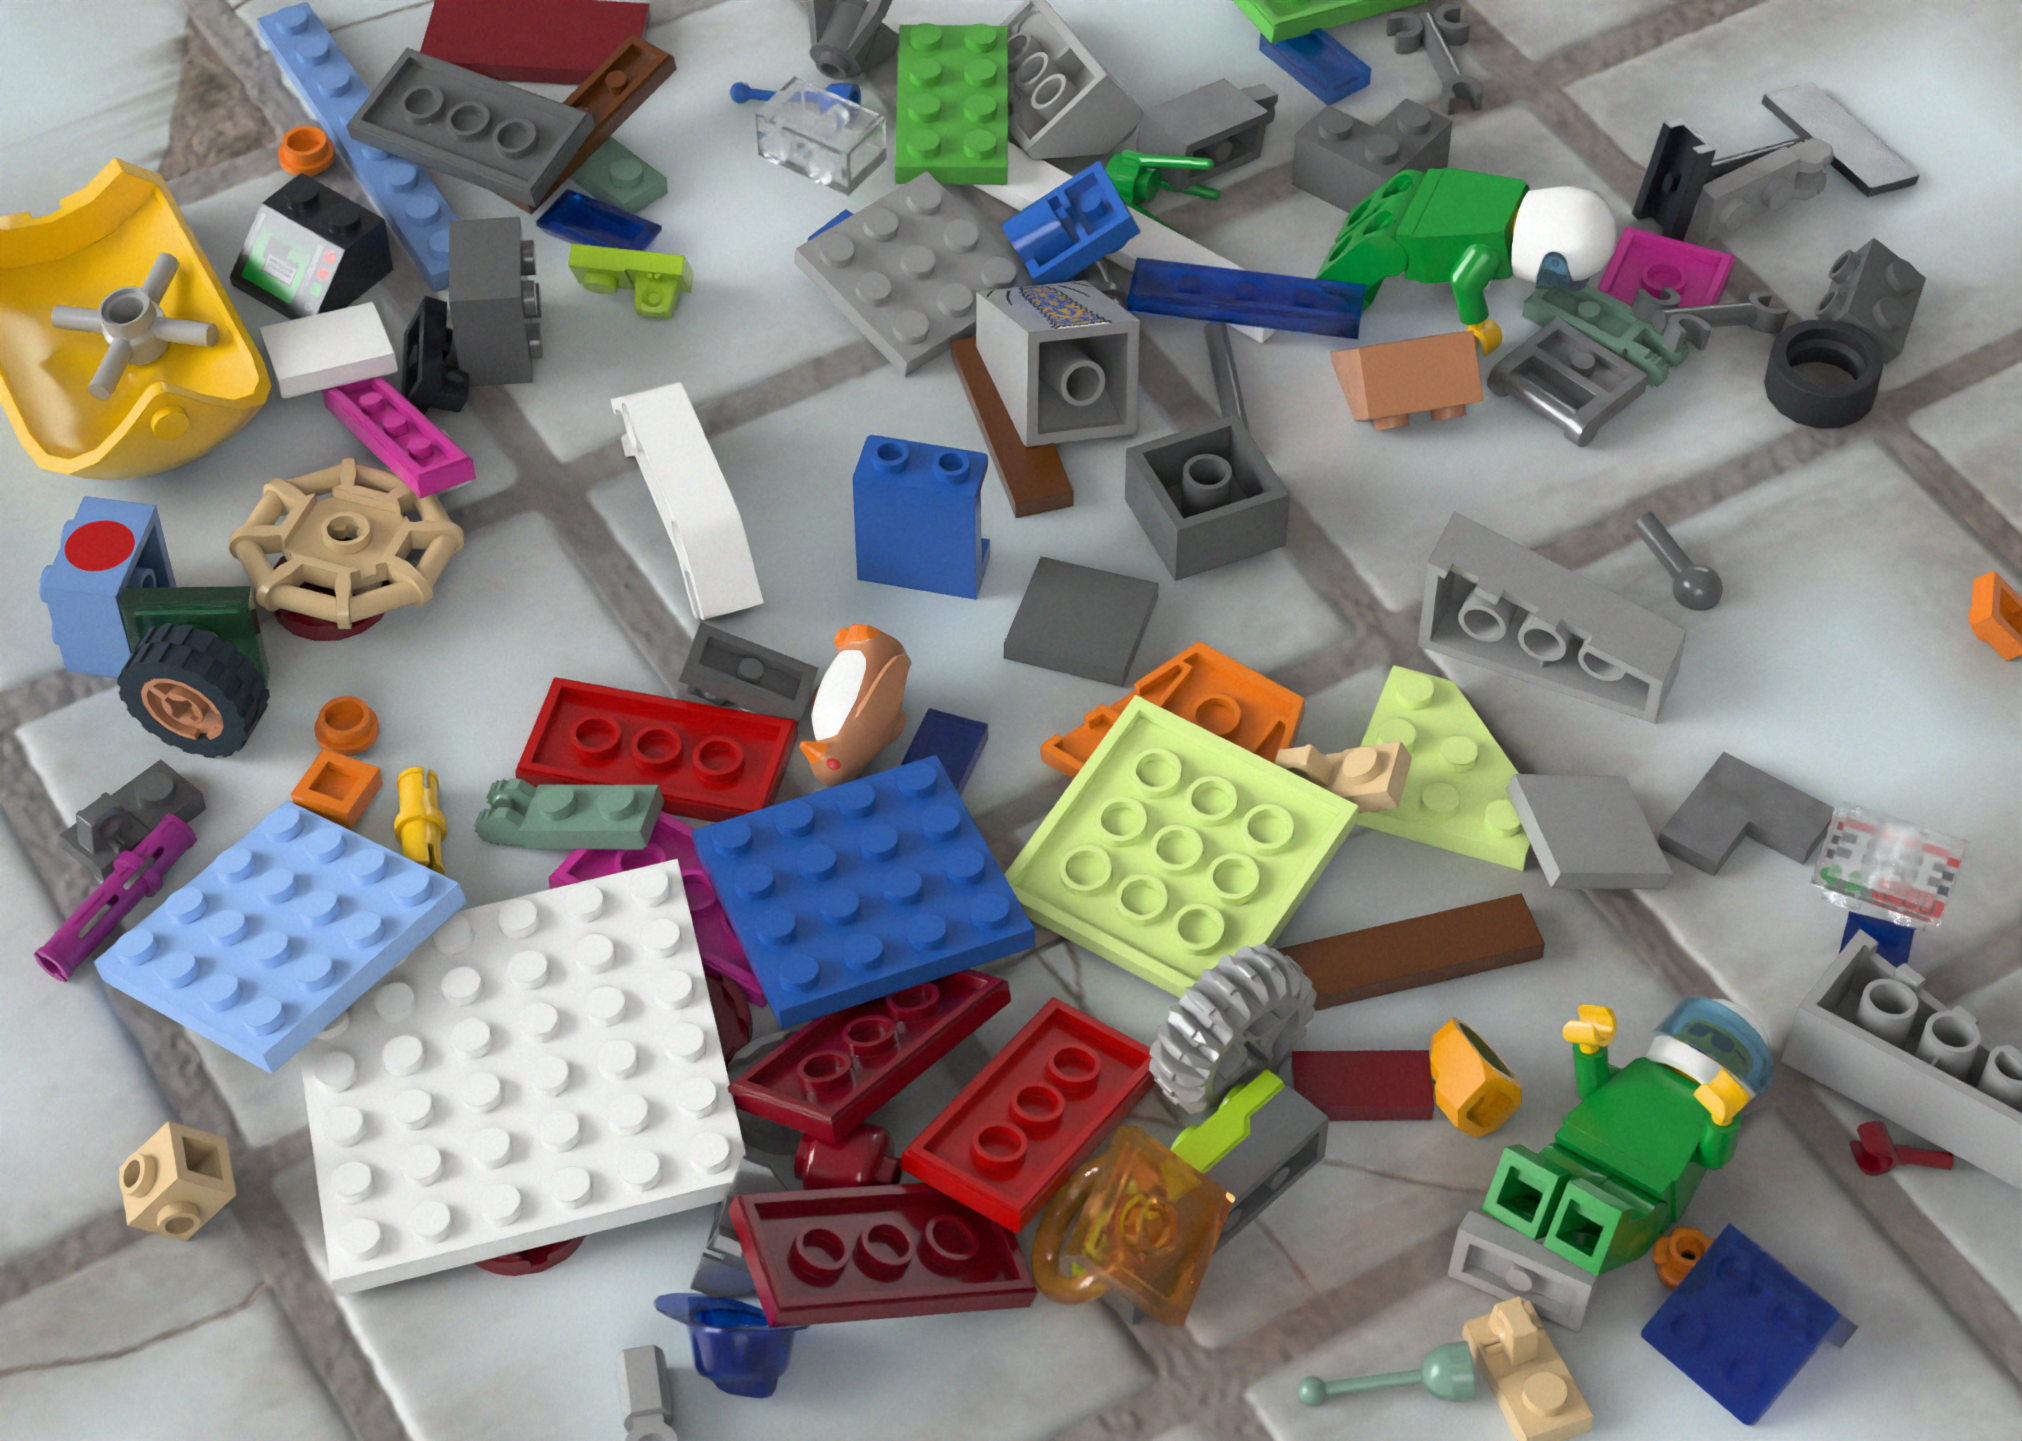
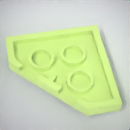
M1393 665L1360 747L1401 741L1412 756L1399 807L1359 813V820L1356 824L1523 871L1532 846L1506 791V787L1514 774H1519L1454 681Z

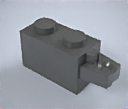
M1223 78L1142 112L1136 152L1153 155L1207 158L1214 162L1211 170L1153 167L1160 171L1161 179L1180 192L1260 158L1266 125L1273 122L1275 117V104L1278 103V94L1264 83L1238 89Z

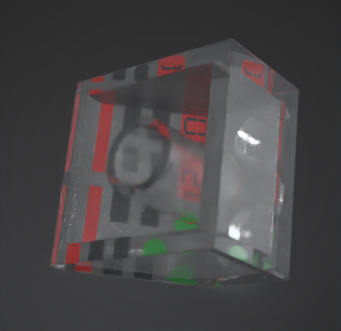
M1844 801L1834 808L1810 884L1824 888L1821 899L1827 902L1860 911L1864 901L1888 909L1887 921L1904 928L1925 932L1927 923L1940 927L1944 921L1972 841Z

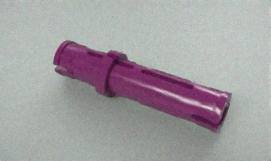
M166 814L155 829L132 852L123 851L113 862L115 870L76 909L49 941L34 953L35 960L40 967L53 978L66 982L72 976V972L112 933L114 928L144 896L153 897L162 888L163 882L161 878L186 850L190 849L197 842L193 830L175 815ZM149 857H153L154 862L129 889H125L124 884ZM107 904L109 910L83 938H79L78 933Z

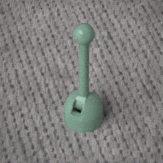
M1459 1341L1440 1345L1430 1351L1423 1362L1422 1368L1417 1370L1323 1382L1318 1377L1308 1376L1299 1383L1298 1396L1303 1403L1313 1406L1320 1404L1326 1396L1423 1384L1433 1396L1440 1400L1457 1402L1476 1399L1475 1376L1468 1341Z

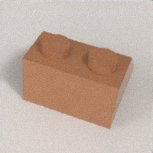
M1474 330L1330 352L1333 367L1354 420L1373 419L1374 430L1410 425L1409 413L1430 410L1431 421L1466 416L1465 404L1484 401Z

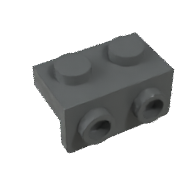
M1873 238L1858 251L1847 250L1836 260L1828 274V277L1832 279L1828 293L1819 302L1815 315L1819 317L1818 320L1829 319L1849 324L1867 334L1880 349L1883 363L1887 364L1902 352L1926 278L1916 271L1911 263L1901 259L1881 242Z

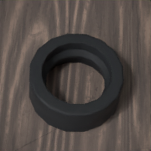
M1829 319L1806 320L1788 326L1775 338L1764 380L1767 398L1779 413L1796 423L1814 428H1841L1860 421L1872 410L1884 364L1877 345L1867 334L1855 327ZM1805 362H1823L1843 369L1856 381L1844 385L1826 386L1806 380L1798 375L1792 367Z

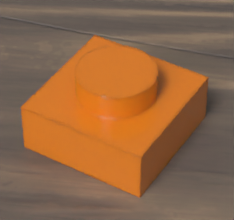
M1996 571L1974 579L1972 607L1968 614L1970 626L1974 634L1982 642H1988L2006 661L2022 655V598Z
M323 748L292 791V802L351 830L383 785L380 768Z

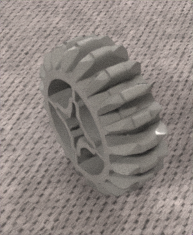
M1262 943L1253 948L1246 945L1238 949L1234 956L1230 954L1222 956L1218 965L1212 970L1204 969L1201 978L1192 987H1185L1186 994L1177 1004L1170 1006L1169 1011L1171 1014L1167 1021L1158 1026L1156 1033L1159 1038L1151 1045L1149 1054L1152 1058L1148 1070L1153 1074L1154 1081L1163 1089L1162 1093L1177 1107L1182 1106L1191 1115L1197 1114L1203 1119L1212 1116L1218 1110L1228 1092L1238 1084L1243 1083L1247 1086L1266 1069L1270 1070L1273 1074H1279L1280 1066L1287 1058L1292 1056V1051H1294L1297 1042L1306 1036L1308 1029L1305 1025L1313 1018L1315 1013L1313 1005L1317 992L1311 987L1312 981L1302 973L1303 968L1288 955L1284 956L1275 948L1271 949Z

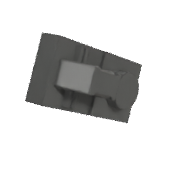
M700 622L679 682L688 685L687 694L691 696L693 694L716 703L715 705L722 706L725 700H729L751 712L795 720L799 724L804 714L818 667Z
M160 759L112 795L105 792L85 809L79 810L76 813V823L59 836L63 849L103 882L115 870L113 867L114 860L123 851L132 852L155 829L166 814L175 815L187 824L206 810L202 792Z

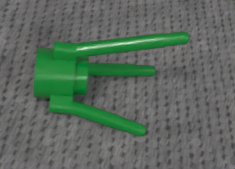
M1125 149L1123 153L1118 152L1113 155L1106 167V171L1127 206L1183 235L1138 205L1143 201L1151 202L1159 188L1178 192L1161 179L1160 171L1153 167L1211 170L1214 162L1207 158L1142 154ZM1200 184L1180 191V193L1212 200L1220 198L1219 190L1201 186Z

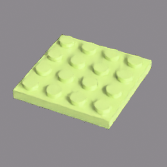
M1135 695L1004 876L1029 919L1182 999L1186 994L1185 987H1192L1201 978L1204 969L1212 970L1216 967L1222 956L1227 954L1234 956L1238 949L1246 945L1253 948L1264 943L1269 948L1272 947L1359 820V806Z

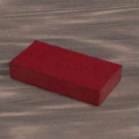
M1429 1050L1292 1051V1088L1329 1117V1121L1433 1119L1434 1098Z

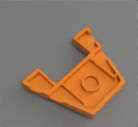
M1198 641L1135 682V690L1110 707L1101 704L1084 715V724L1062 738L1057 733L1046 740L1040 747L1042 762L1074 779L1130 701L1137 695L1275 764L1279 749L1294 748L1305 714V699Z

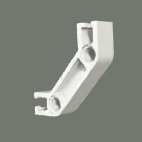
M671 383L610 399L614 415L622 414L627 432L621 437L625 457H636L678 556L694 618L705 620L764 604L740 513L682 383Z

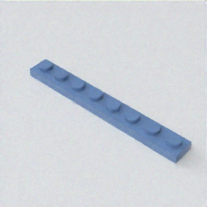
M304 2L257 18L260 36L434 292L448 288L449 221H458L459 219L420 164L351 139L346 125L371 93L308 2Z

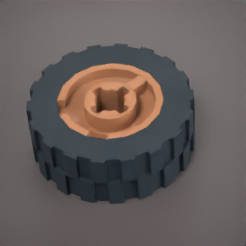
M173 623L163 624L160 628L153 627L149 629L124 665L117 680V685L120 686L118 693L121 701H124L128 707L126 710L142 724L141 726L145 730L161 738L162 742L182 749L183 752L193 755L196 753L207 758H215L220 755L228 757L232 756L235 750L239 752L246 744L269 705L267 701L270 698L269 689L265 687L266 680L263 674L257 671L254 667L255 663L248 656L240 653L237 647L229 641L225 642L216 637V634L207 630L195 629L194 626L187 624L177 626L173 625Z

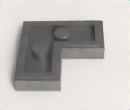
M1723 752L1661 830L1658 844L1662 850L1712 876L1717 874L1745 836L1804 865L1834 826L1838 809Z

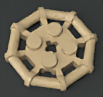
M355 457L343 458L342 464L286 481L274 478L263 486L264 496L243 527L232 532L229 540V551L234 558L242 563L257 591L256 601L268 611H276L281 608L335 622L338 629H351L353 622L410 604L421 607L433 598L432 588L450 558L462 550L464 546V532L459 525L451 521L435 493L420 498L395 473L357 464ZM332 492V497L317 501L316 496ZM412 510L413 512H418L423 521L410 522L407 516L404 519L402 515ZM288 514L281 526H274L280 515L285 516ZM348 534L357 535L356 539L350 541L335 540L345 539L348 536ZM411 549H425L426 551L416 568L405 561ZM282 552L287 562L273 570L266 554ZM389 580L392 583L390 585L381 587L383 581ZM306 582L335 590L336 597L303 589L299 586Z

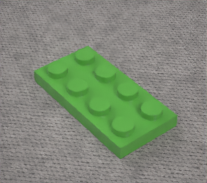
M931 23L899 25L895 184H906L928 171L940 184L1007 185L1008 26H990L987 24L934 25Z

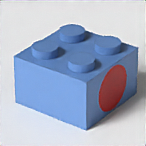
M84 496L74 519L68 520L65 523L61 534V547L53 564L47 565L42 572L39 592L42 602L47 603L52 620V639L55 644L59 645L66 671L118 678L142 637L146 635L149 629L162 626L177 592V586L156 505Z

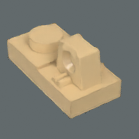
M1401 741L1344 749L1343 752L1321 755L1312 744L1303 747L1279 749L1275 764L1358 805L1359 813L1399 807L1412 756Z
M1518 1296L1495 1304L1492 1313L1464 1322L1462 1336L1465 1341H1468L1470 1351L1517 1441H1563L1591 1430L1594 1416L1563 1358L1558 1354L1530 1300L1524 1302Z

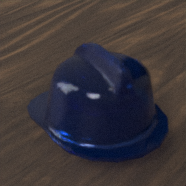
M670 1293L658 1296L653 1303L658 1312L686 1324L693 1364L697 1373L706 1379H710L719 1390L736 1396L759 1399L772 1396L777 1386L778 1377L784 1375L789 1367L796 1331L811 1327V1325L770 1328L763 1309L726 1297L714 1298L699 1293Z

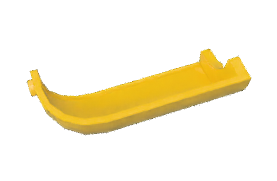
M114 158L85 188L60 200L59 203L62 208L52 214L32 218L29 211L0 216V402L21 445L40 468L97 480H123L158 474L189 463L217 448L240 431L265 404L272 385L263 358L161 174ZM160 253L173 255L178 259L180 266L159 306L166 318L214 323L218 328L216 344L213 347L170 342L167 350L158 359L143 365L128 363L109 400L95 398L89 393L88 386L110 346L103 334L55 328L51 321L54 307L56 305L99 310L104 298L113 291L129 286L141 288Z

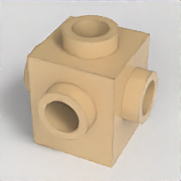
M171 1121L165 1123L119 1167V1186L123 1193L127 1225L161 1234L168 1238L187 1241L236 1196L227 1138Z

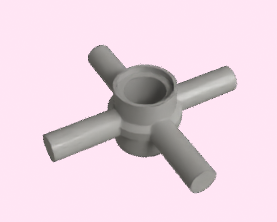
M160 253L141 288L129 286L113 291L104 298L99 310L56 305L54 307L51 321L55 328L103 334L110 346L88 386L89 393L95 398L109 400L128 363L132 365L150 363L164 354L170 342L213 347L216 344L218 328L214 323L166 318L159 306L180 266L178 259L173 255Z

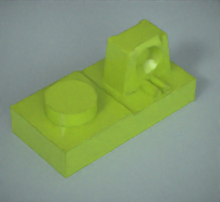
M571 244L568 266L578 283L583 284L586 290L600 294H614L617 292V288L635 289V310L638 315L671 319L679 293H691L694 273L686 257L683 255Z

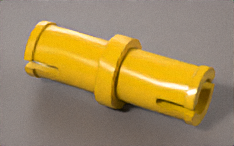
M411 767L401 772L397 778L400 813L394 821L395 838L402 845V856L445 876L441 842L446 837L447 824L445 816L439 810L438 775L429 769L426 774L427 787H425L424 767Z

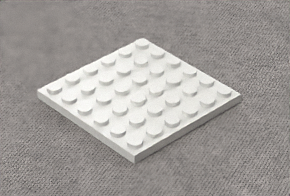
M678 859L456 912L299 1050L330 1277L337 1297L721 1202L726 1195L731 1197L737 1195L730 1191V1186L743 1155H747L733 1096L728 1092V1086L730 1085Z

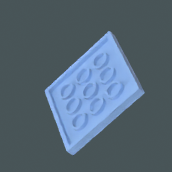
M287 800L279 808L270 812L261 823L231 848L218 855L213 863L184 887L171 894L166 902L136 927L122 935L112 947L93 963L102 981L273 1074L467 904V900L460 883Z

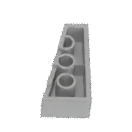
M1454 511L1427 563L1418 646L1655 724L1679 672L1687 630Z
M1859 929L1798 1005L1781 1062L2022 1191V1053L2009 1043L2001 1046L1995 1045L1981 1034L1978 1028L1979 1019L1959 1004L1951 1010L1923 989L1926 981L1924 977L1906 963L1897 968L1876 953L1878 942Z

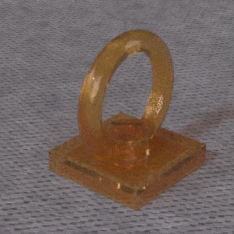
M1119 1126L1108 1152L1079 1169L1061 1187L1046 1209L1038 1226L1031 1253V1269L1035 1284L1047 1299L1068 1306L1090 1302L1113 1289L1164 1326H1184L1235 1197L1138 1126ZM1086 1202L1064 1254L1065 1257L1080 1266L1085 1272L1075 1276H1065L1061 1272L1059 1264L1061 1245L1070 1223Z

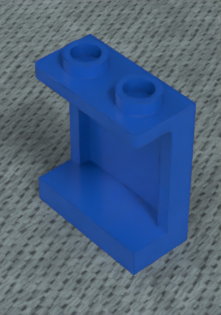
M869 435L866 438L852 477L857 580L976 600L990 558V539L981 538V488L988 468V455L982 452Z

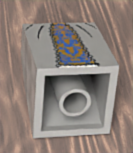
M1086 280L977 291L976 347L1026 447L1137 434L1140 320Z

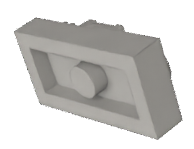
M1471 1210L1468 1211L1458 1228L1447 1273L1452 1278L1505 1301L1518 1296L1524 1302L1530 1300L1537 1315L1578 1333L1588 1317L1599 1276H1595L1508 1225L1496 1222Z

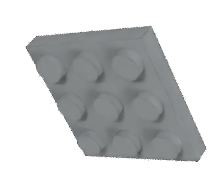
M928 171L797 247L794 263L904 377L951 349V341L969 338L976 333L977 291L1036 285L1031 275Z

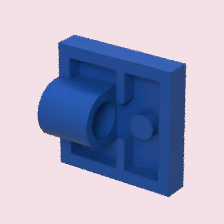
M1100 161L1095 162L1004 221V224L1001 225L1016 252L1025 263L1036 285L1071 282L1079 272L1105 255L1119 251L1130 239L1141 233L1120 193Z

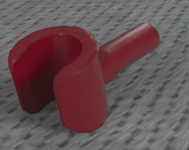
M1869 1121L1859 1125L1857 1132L1861 1141H1851L1849 1143L1858 1167L1869 1176L1887 1173L1895 1168L1896 1165H1915L1951 1170L1953 1167L1954 1157L1952 1153L1894 1144L1886 1124L1881 1121Z

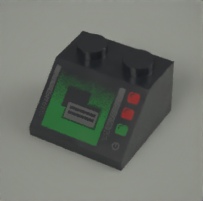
M300 173L261 203L231 272V285L291 320L346 308L393 271L385 219L306 174Z

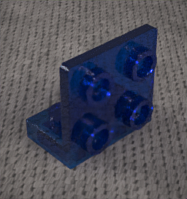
M1729 1223L1641 1331V1336L1746 1426L1753 1427L1825 1340L1841 1349L1858 1329V1326L1749 1236Z

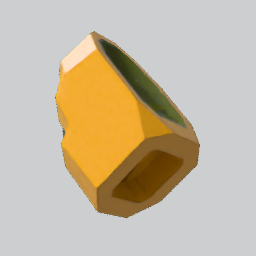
M1455 1017L1449 1020L1432 1036L1430 1041V1066L1436 1104L1457 1129L1474 1138L1498 1130L1522 1105V1088L1518 1077L1478 1033Z

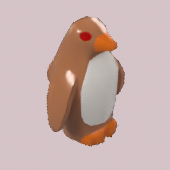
M852 624L849 629L842 627L837 632L834 638V644L838 651L837 655L824 674L822 682L815 689L810 702L815 742L803 741L800 743V749L809 760L811 771L818 781L830 787L850 782L856 778L874 760L885 745L891 744L899 738L907 722V715L901 708L907 675L912 662L904 646L897 639L870 625Z

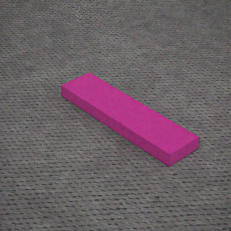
M382 376L321 390L325 407L420 498L476 478L473 459Z

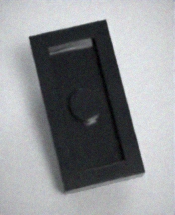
M429 296L423 298L404 332L401 394L424 415L429 407L461 412L469 396V374L444 363L453 340V329L446 327L447 302Z

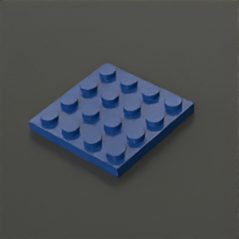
M937 755L691 831L695 853L781 1030L1035 947V931L1032 923Z

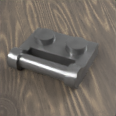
M1556 317L1501 359L1491 370L1487 386L1502 397L1513 396L1565 430L1564 437L1581 448L1593 440L1601 426L1645 392L1648 375ZM1532 372L1583 405V407L1576 410L1525 377V375Z

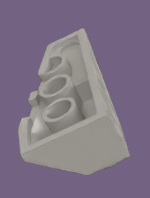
M1025 0L999 25L1008 26V102L1012 105L1013 115L1008 117V130L1032 159L1105 155L1117 144L1123 143L1133 135L1141 121L1143 110L1046 0Z

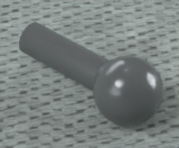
M1648 512L1636 520L1632 526L1633 529L1674 578L1673 594L1675 599L1682 606L1692 610H1707L1716 606L1723 592L1722 581L1719 575L1708 566L1694 565L1652 512Z

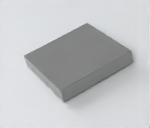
M1514 774L1506 787L1509 798L1551 888L1663 889L1673 875L1626 776Z

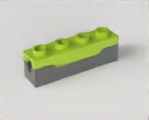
M1264 1070L1247 1086L1242 1083L1231 1089L1222 1100L1216 1113L1200 1126L1193 1124L1187 1127L1177 1137L1166 1156L1152 1168L1143 1166L1128 1179L1122 1193L1103 1210L1094 1208L1089 1211L1075 1227L1072 1234V1275L1087 1288L1091 1287L1093 1293L1132 1326L1325 1157L1329 1117L1289 1085L1285 1086L1283 1084L1284 1081L1270 1070Z

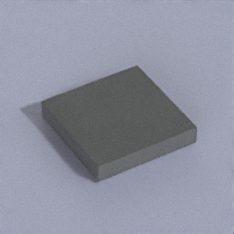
M1041 556L1005 639L1004 659L1123 687L1156 605L1159 583Z

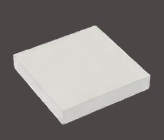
M374 302L259 328L263 346L281 397L285 399L393 374L398 371L394 350Z

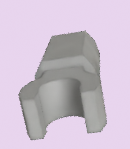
M655 1345L623 1349L617 1356L616 1370L623 1424L626 1431L629 1432L625 1441H679V1436L670 1427L674 1416L666 1358L663 1350Z

